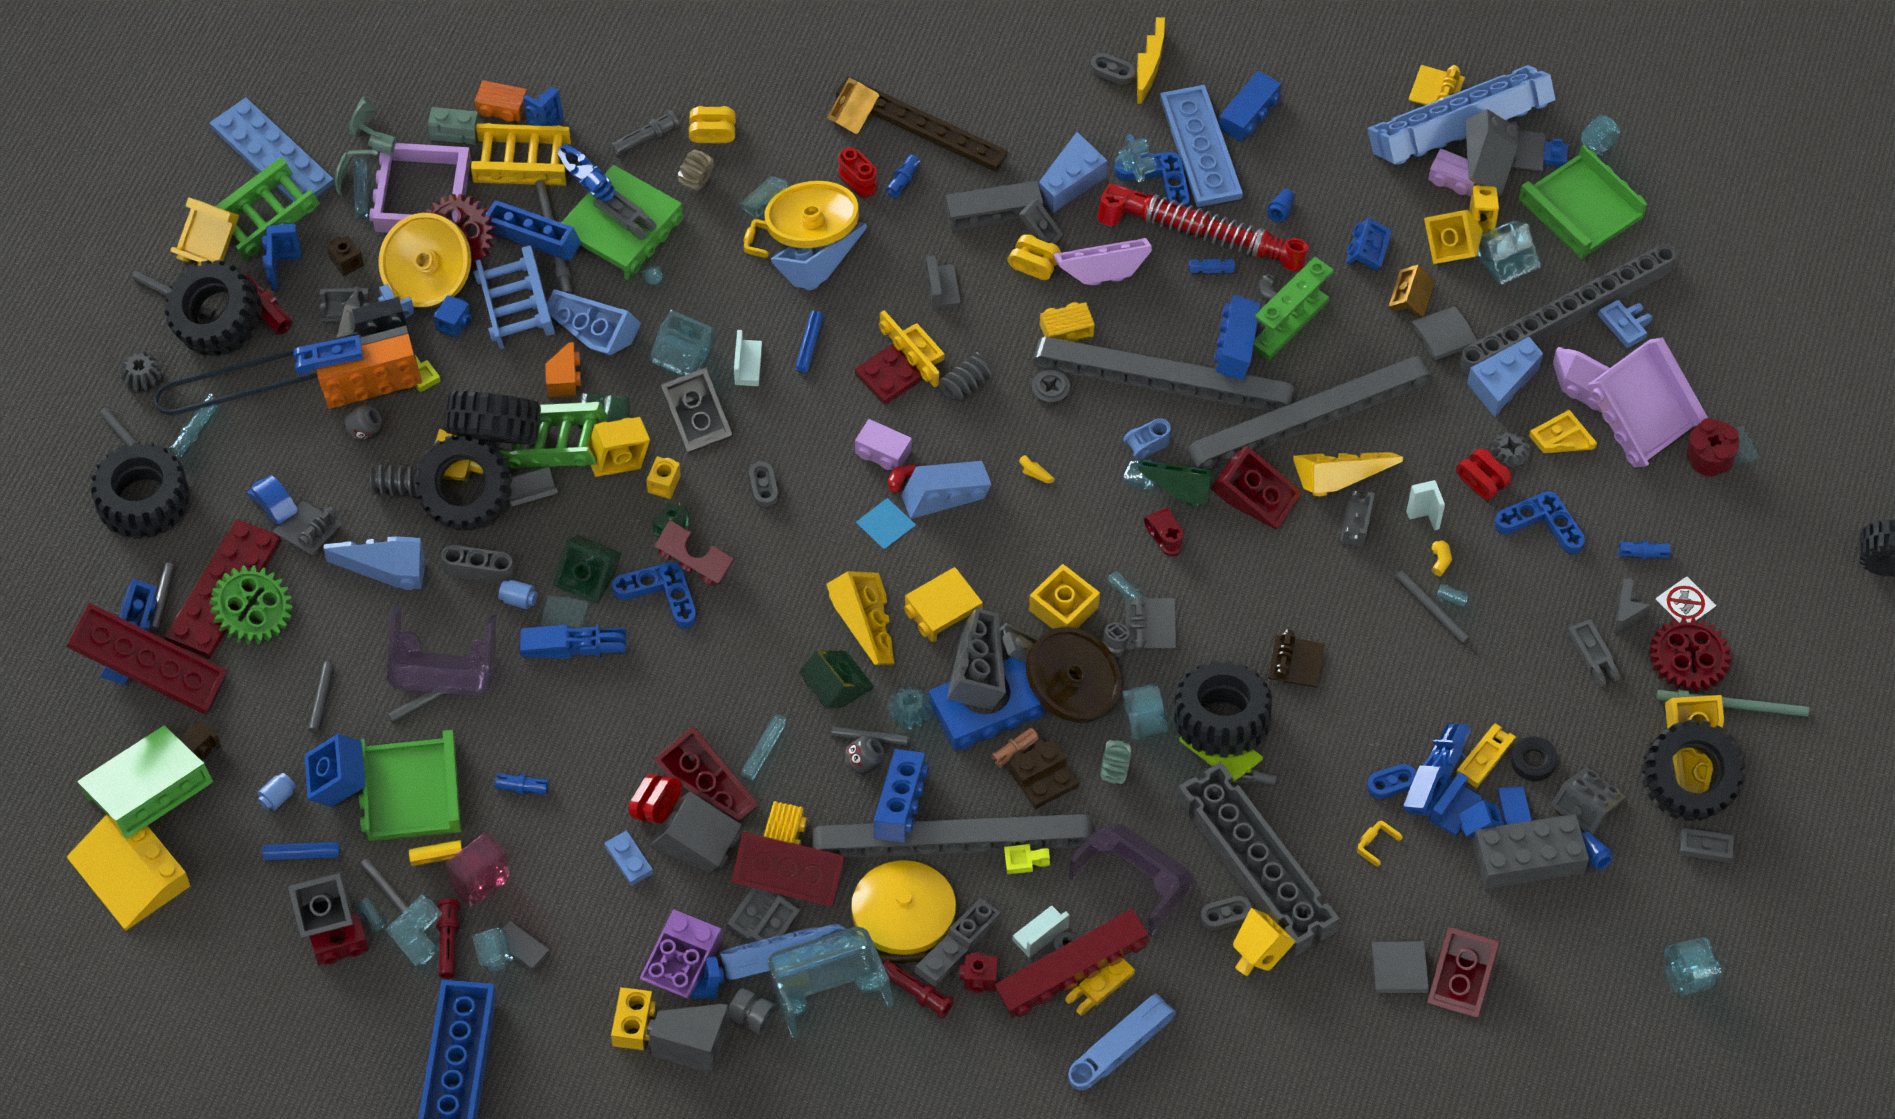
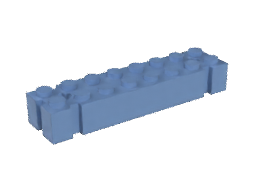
M1527 65L1512 71L1510 75H1501L1394 117L1390 122H1382L1367 129L1373 154L1393 164H1402L1412 154L1414 156H1422L1428 150L1445 147L1448 142L1453 140L1465 139V120L1486 109L1508 121L1511 117L1526 115L1529 110H1532L1531 107L1533 106L1536 109L1544 108L1549 102L1556 100L1551 75L1544 71L1537 72L1536 68Z

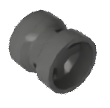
M1118 622L1110 623L1106 626L1102 642L1115 658L1125 653L1126 643L1130 634L1129 629Z

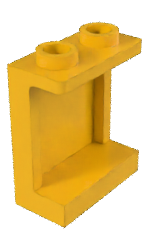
M188 198L186 207L191 209L178 246L172 247L171 252L178 254L176 258L188 263H190L191 259L197 261L198 266L201 265L202 261L210 260L212 263L214 260L223 261L239 215L203 201Z
M955 567L905 595L904 611L906 615L916 621L922 636L928 637L932 643L937 641V634L971 615L976 608L983 609V602Z

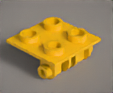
M1421 65L1408 100L1427 105L1461 91L1465 77L1460 76V68L1456 65L1448 68L1447 72Z

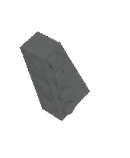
M976 608L964 623L947 699L993 710L1006 693L998 613Z

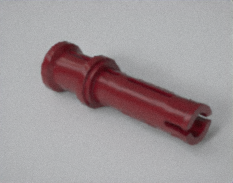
M445 898L437 901L439 921L436 922V928L440 932L438 976L443 979H451L455 977L456 932L460 928V923L457 921V910L460 908V902L456 899Z
M889 960L885 961L881 966L879 972L881 976L918 999L919 1005L922 1007L927 1006L936 1012L940 1019H943L951 1010L954 999L952 997H945L936 991V987L933 985H925Z

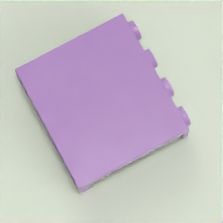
M1663 337L1648 340L1587 384L1591 391L1592 399L1599 405L1604 420L1609 423L1616 441L1621 444L1626 453V459L1633 467L1649 465L1647 460L1693 426H1697L1702 420L1708 418Z

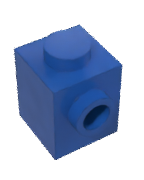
M447 295L434 315L436 330L457 338L462 329L466 328L471 321L472 316L469 303L461 298Z
M1485 800L1459 813L1462 822L1461 829L1467 837L1472 839L1476 829L1504 825L1498 805Z

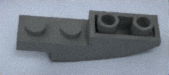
M980 898L949 928L948 935L916 965L914 972L934 987L946 976L950 977L960 967V964L966 960V955H970L1000 917L1001 912Z

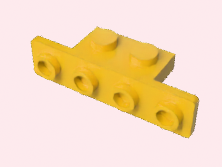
M885 310L880 312L879 328L881 332L892 339L896 349L901 350L906 355L908 362L912 366H916L926 382L929 381L933 387H937L939 385V371L934 365L945 360L944 352L918 323L902 330Z

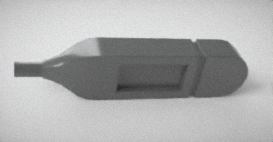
M355 287L354 293L345 303L336 338L354 332L355 320L352 309L360 307L358 297L360 287Z

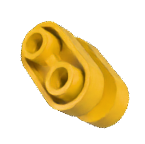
M698 106L690 111L689 122L691 125L689 126V138L691 141L696 143H729L735 139L734 125L736 123V113L733 109L727 106Z
M1033 235L1020 236L1015 245L1016 249H1013L1007 258L1009 265L1015 270L1041 280H1048L1054 271V266L1058 264L1054 254L1061 253L1059 247L1053 243L1039 240Z

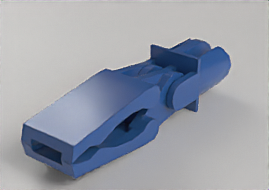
M564 144L560 147L557 153L565 167L593 197H598L602 201H609L613 198L615 188L611 185V180L583 153L571 146ZM563 150H565L569 155H572L574 158L569 160L568 155L564 153Z
M599 624L596 627H584L581 629L570 628L569 625L523 628L520 634L519 654L522 657L569 659L571 655L578 654L598 655V658H600V653H626L627 629H600Z
M1447 723L1440 739L1432 740L1435 746L1424 765H1420L1403 805L1405 812L1411 815H1431L1433 808L1452 782L1451 775L1460 757L1465 758L1462 750L1471 734L1470 726Z

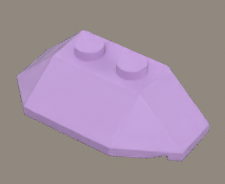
M1146 238L1057 253L1054 254V258L1059 267L1083 284L1099 285L1102 281H1121L1125 277H1131L1152 251V246Z
M1558 347L1554 356L1553 366L1562 392L1573 399L1587 404L1591 409L1602 413L1597 402L1592 399L1591 391L1587 384L1610 368L1579 351Z

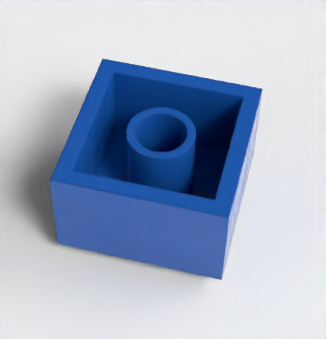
M336 734L304 754L308 800L333 807L365 787L361 741Z

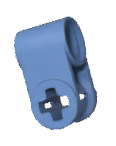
M1154 419L1152 422L1129 431L1124 436L1123 441L1134 452L1135 460H1143L1149 455L1165 449L1170 444L1171 426L1167 420Z

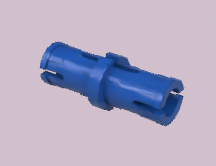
M908 155L900 169L897 168L894 172L893 180L885 189L890 197L898 198L906 184L911 182L913 173L921 164V161H918L919 158L915 155Z
M1642 540L1641 543L1619 542V557H1641V560H1647V558L1669 559L1670 557L1668 554L1670 553L1669 543H1648L1647 540Z
M497 773L498 778L495 780V789L517 791L518 794L522 795L524 793L547 795L548 779L526 777L525 774L513 776Z

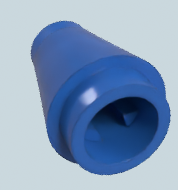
M1283 189L1268 205L1267 214L1271 220L1282 222L1289 217L1294 199V193L1291 190Z
M1590 832L1583 833L1582 837L1588 854L1589 865L1597 870L1604 869L1613 859L1611 850L1591 835Z

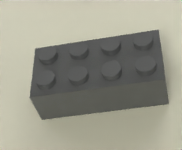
M1576 814L1476 829L1472 841L1484 889L1584 874L1589 861Z

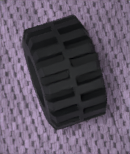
M1895 520L1877 521L1861 530L1860 564L1870 573L1881 576H1895Z

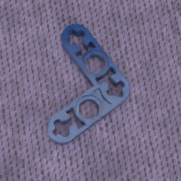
M1165 152L1122 157L1116 160L1114 167L1116 178L1122 181L1162 177L1168 202L1175 200L1176 194H1179L1180 202H1183L1185 207L1188 208L1189 193L1182 161L1178 154ZM1167 162H1171L1174 165L1173 171H1170V165ZM1150 163L1154 168L1146 170L1142 168V165ZM1171 179H1177L1181 182V184L1178 186H1172L1168 183V181H1170Z
M1543 492L1499 511L1495 517L1494 527L1501 534H1511L1544 520L1565 552L1578 554L1583 549L1585 537L1560 498L1553 492ZM1522 509H1529L1534 515L1525 517L1520 511ZM1563 519L1567 522V525L1559 527L1554 523V520ZM1569 538H1571L1572 541H1578L1577 545H1575L1573 542L1569 543Z
M670 562L617 576L612 582L613 594L620 600H628L664 590L675 624L679 628L687 629L696 622L695 607L683 570L677 563ZM669 572H673L675 575L676 583L672 584L671 577L668 575ZM645 577H652L655 581L653 584L646 586L641 583V580ZM633 581H637V588H635ZM625 584L627 590L623 591L620 585ZM676 591H682L685 594L684 598L680 600L673 599L671 595ZM680 608H685V612L688 616V619H684L683 616H681Z

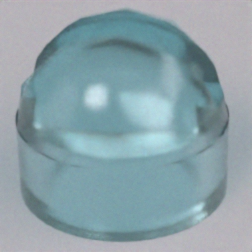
M655 265L642 271L644 279L650 284H658L662 279L660 265Z

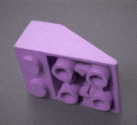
M673 909L640 976V980L688 999L703 976L706 957H715L724 939L721 928Z

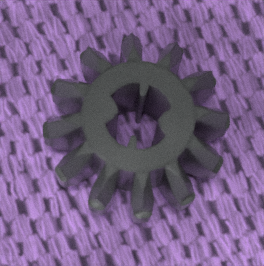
M134 351L133 357L126 356L125 362L120 363L121 380L128 389L133 388L136 393L141 388L146 392L149 386L156 388V381L161 380V365L153 354L148 356L144 351L141 355H138Z

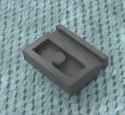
M1005 623L999 630L1005 634L1002 638L1008 655L1026 664L1029 650L1038 638Z

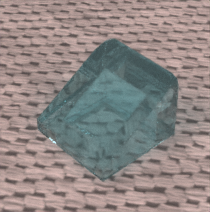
M1138 460L1129 461L1122 481L1134 486L1151 489L1154 482L1137 471Z

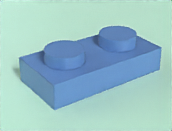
M627 830L604 843L606 850L630 886L653 874V869Z

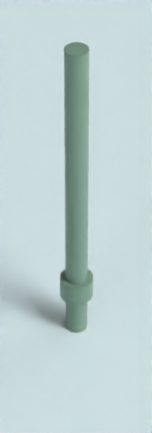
M1679 689L1677 692L1657 690L1656 699L1668 701L1671 698L1709 695L1692 694L1687 690ZM1722 697L1723 707L1809 716V707Z

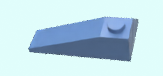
M857 222L854 229L847 236L826 246L816 248H796L790 246L772 257L771 261L794 287L814 290L819 287V284L828 279L866 230L867 224Z
M555 289L547 302L551 317L591 350L607 355H612L631 345L641 325V322L629 311Z
M395 536L388 537L387 542L376 543L375 539H368L366 544L357 545L354 542L324 544L326 561L397 588L405 590L422 589L426 563L421 538Z

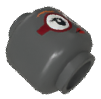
M362 405L346 415V431L354 439L363 441L379 432L381 416L376 409L368 405Z
M862 736L846 747L845 763L851 770L861 774L866 773L881 763L883 748L877 739Z

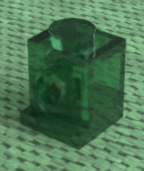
M668 502L657 518L654 517L652 520L653 534L660 537L669 520L686 529L690 524L688 509L681 503L677 502L674 505Z

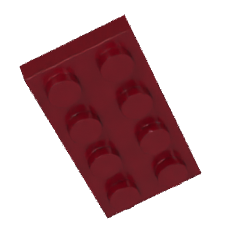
M743 831L731 883L832 907L844 855Z

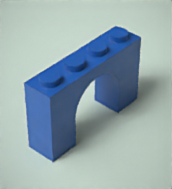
M1013 657L1003 660L1005 690L1009 701L1003 709L993 714L975 713L968 709L964 703L947 699L950 682L929 690L928 703L954 751L970 748L978 741L992 739L1000 732L1014 730L1020 724L1027 721H1036L1046 714V708L1037 700L1029 686L1025 663Z

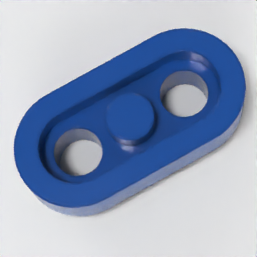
M1400 764L1375 772L1368 779V793L1374 798L1384 799L1409 791L1416 771L1410 765ZM1405 778L1407 782H1401L1399 779ZM1376 786H1382L1384 789H1377Z

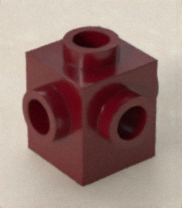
M983 953L966 955L965 964H960L959 980H964V990H970L973 993L996 991L994 984H996L997 956H986Z

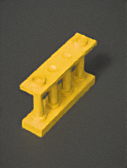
M476 124L477 139L483 142L481 161H472L471 164L473 183L535 185L536 181L543 180L545 185L566 186V167L564 164H560L561 158L557 151L562 147V144H571L569 127L559 125ZM492 142H506L504 162H490ZM515 143H529L527 163H514ZM539 144H553L551 164L537 163Z

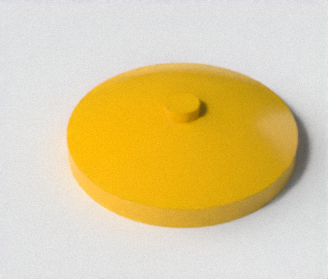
M808 181L787 187L777 193L769 201L765 209V222L769 234L778 242L796 248H816L837 242L854 229L859 219L858 202L854 194L844 186L828 181Z
M417 213L399 221L386 235L379 253V272L383 284L389 285L395 298L399 297L402 300L411 297L413 307L416 308L437 307L442 304L447 295L455 297L464 286L471 267V251L462 230L451 220L433 213Z
M893 861L872 869L857 884L852 897V918L857 931L870 945L890 954L908 955L933 948L948 935L949 928L955 920L956 900L949 882L934 868L915 861Z

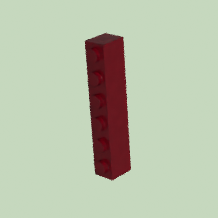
M1132 908L994 984L997 994L1011 1018L1015 1016L1022 1017L1028 1014L1033 1006L1039 1003L1046 1004L1054 999L1055 994L1062 990L1067 992L1075 988L1080 980L1086 977L1091 979L1101 972L1100 969L1108 965H1117L1127 954L1142 951L1146 948V944L1149 943V936Z

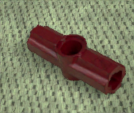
M245 275L256 286L258 294L261 296L262 304L259 307L262 309L261 318L258 317L257 320L262 319L276 335L286 333L293 324L292 319L280 308L276 298L268 289L263 290L250 275Z

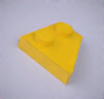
M1570 410L1532 429L1529 437L1543 453L1593 450L1597 445V442Z

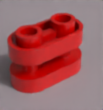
M843 149L838 156L840 179L858 196L863 198L873 196L877 191L876 167L857 149Z
M1478 448L1470 455V460L1464 459L1456 466L1459 477L1484 500H1490L1498 493V489L1503 490L1511 483L1510 470L1495 460L1488 450Z
M654 774L647 775L629 803L630 816L634 820L657 824L663 823L681 795L680 781L672 777H662Z

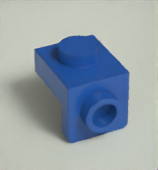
M706 957L703 976L692 991L690 998H716L719 984H722L724 979L723 968H719L717 957Z

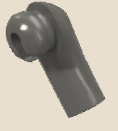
M1270 274L1264 275L1262 280L1259 281L1260 295L1268 302L1277 294L1274 291L1273 285L1275 278Z

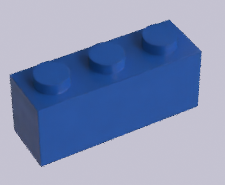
M1257 71L1220 115V130L1240 142L1247 135L1251 136L1258 122L1265 120L1269 109L1279 103L1282 96L1280 94L1281 83Z

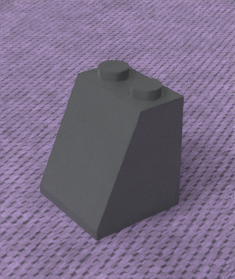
M688 792L676 802L650 847L710 873L717 867L722 868L728 859L726 854L728 848H732L740 837V834L737 832L741 824L692 792Z
M344 871L288 886L301 938L353 924L350 895Z
M716 1004L658 1011L655 1020H650L647 1029V1035H650L648 1046H651L652 1057L713 1074L729 1030L728 1005Z

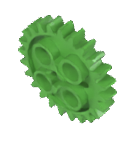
M254 565L250 571H247L246 567L242 566L240 573L233 568L231 576L224 573L222 580L217 581L215 585L217 588H213L211 593L214 597L209 602V604L214 606L211 608L210 614H218L213 622L222 623L220 631L229 630L228 638L235 634L237 635L238 643L243 637L246 638L247 645L250 644L252 639H255L256 643L260 644L262 637L269 642L272 637L271 634L277 637L280 633L279 629H285L287 625L285 622H288L291 617L288 613L291 612L292 606L288 603H290L292 597L285 596L288 587L280 588L282 579L273 580L274 572L267 576L265 575V568H262L259 573L256 572ZM242 586H249L253 591L247 592ZM259 589H263L264 592L258 597L255 605L250 608L243 621H239L238 618L244 613L247 605L252 602ZM263 600H271L274 605L268 606ZM234 604L239 610H231L228 605ZM256 618L260 624H253L249 619Z

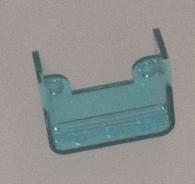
M852 927L777 951L768 959L769 971L780 1009L793 1039L798 1038L795 1017L803 1014L807 1008L805 997L854 981L857 989L864 993L881 990L888 1008L893 1007L890 979L868 931L862 927Z

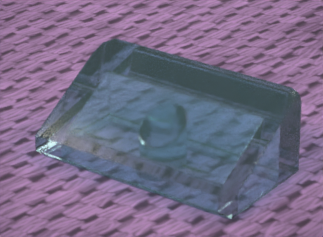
M770 176L739 204V207L757 219L765 212L769 201L777 193L788 187V182L784 179Z

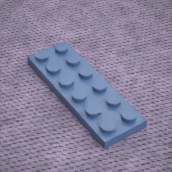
M1205 85L1160 93V101L1196 206L1202 207L1242 199L1243 193Z
M244 98L209 122L211 129L258 173L282 157L293 173L289 178L303 194L311 189L315 196L318 197L335 185L334 179L247 98ZM283 184L275 188L291 204L296 201Z

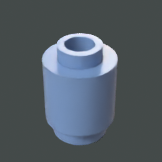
M504 580L500 586L498 597L499 600H503L504 604L528 610L530 606L535 605L538 593L533 585L515 580Z
M281 773L279 776L275 775L257 792L259 796L257 800L264 809L275 811L293 794L296 785L284 773Z

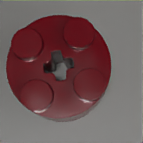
M1710 418L1702 420L1693 429L1686 455L1691 463V467L1696 472L1711 477L1717 476V474L1722 472H1728L1735 463L1739 448L1738 431L1723 421Z

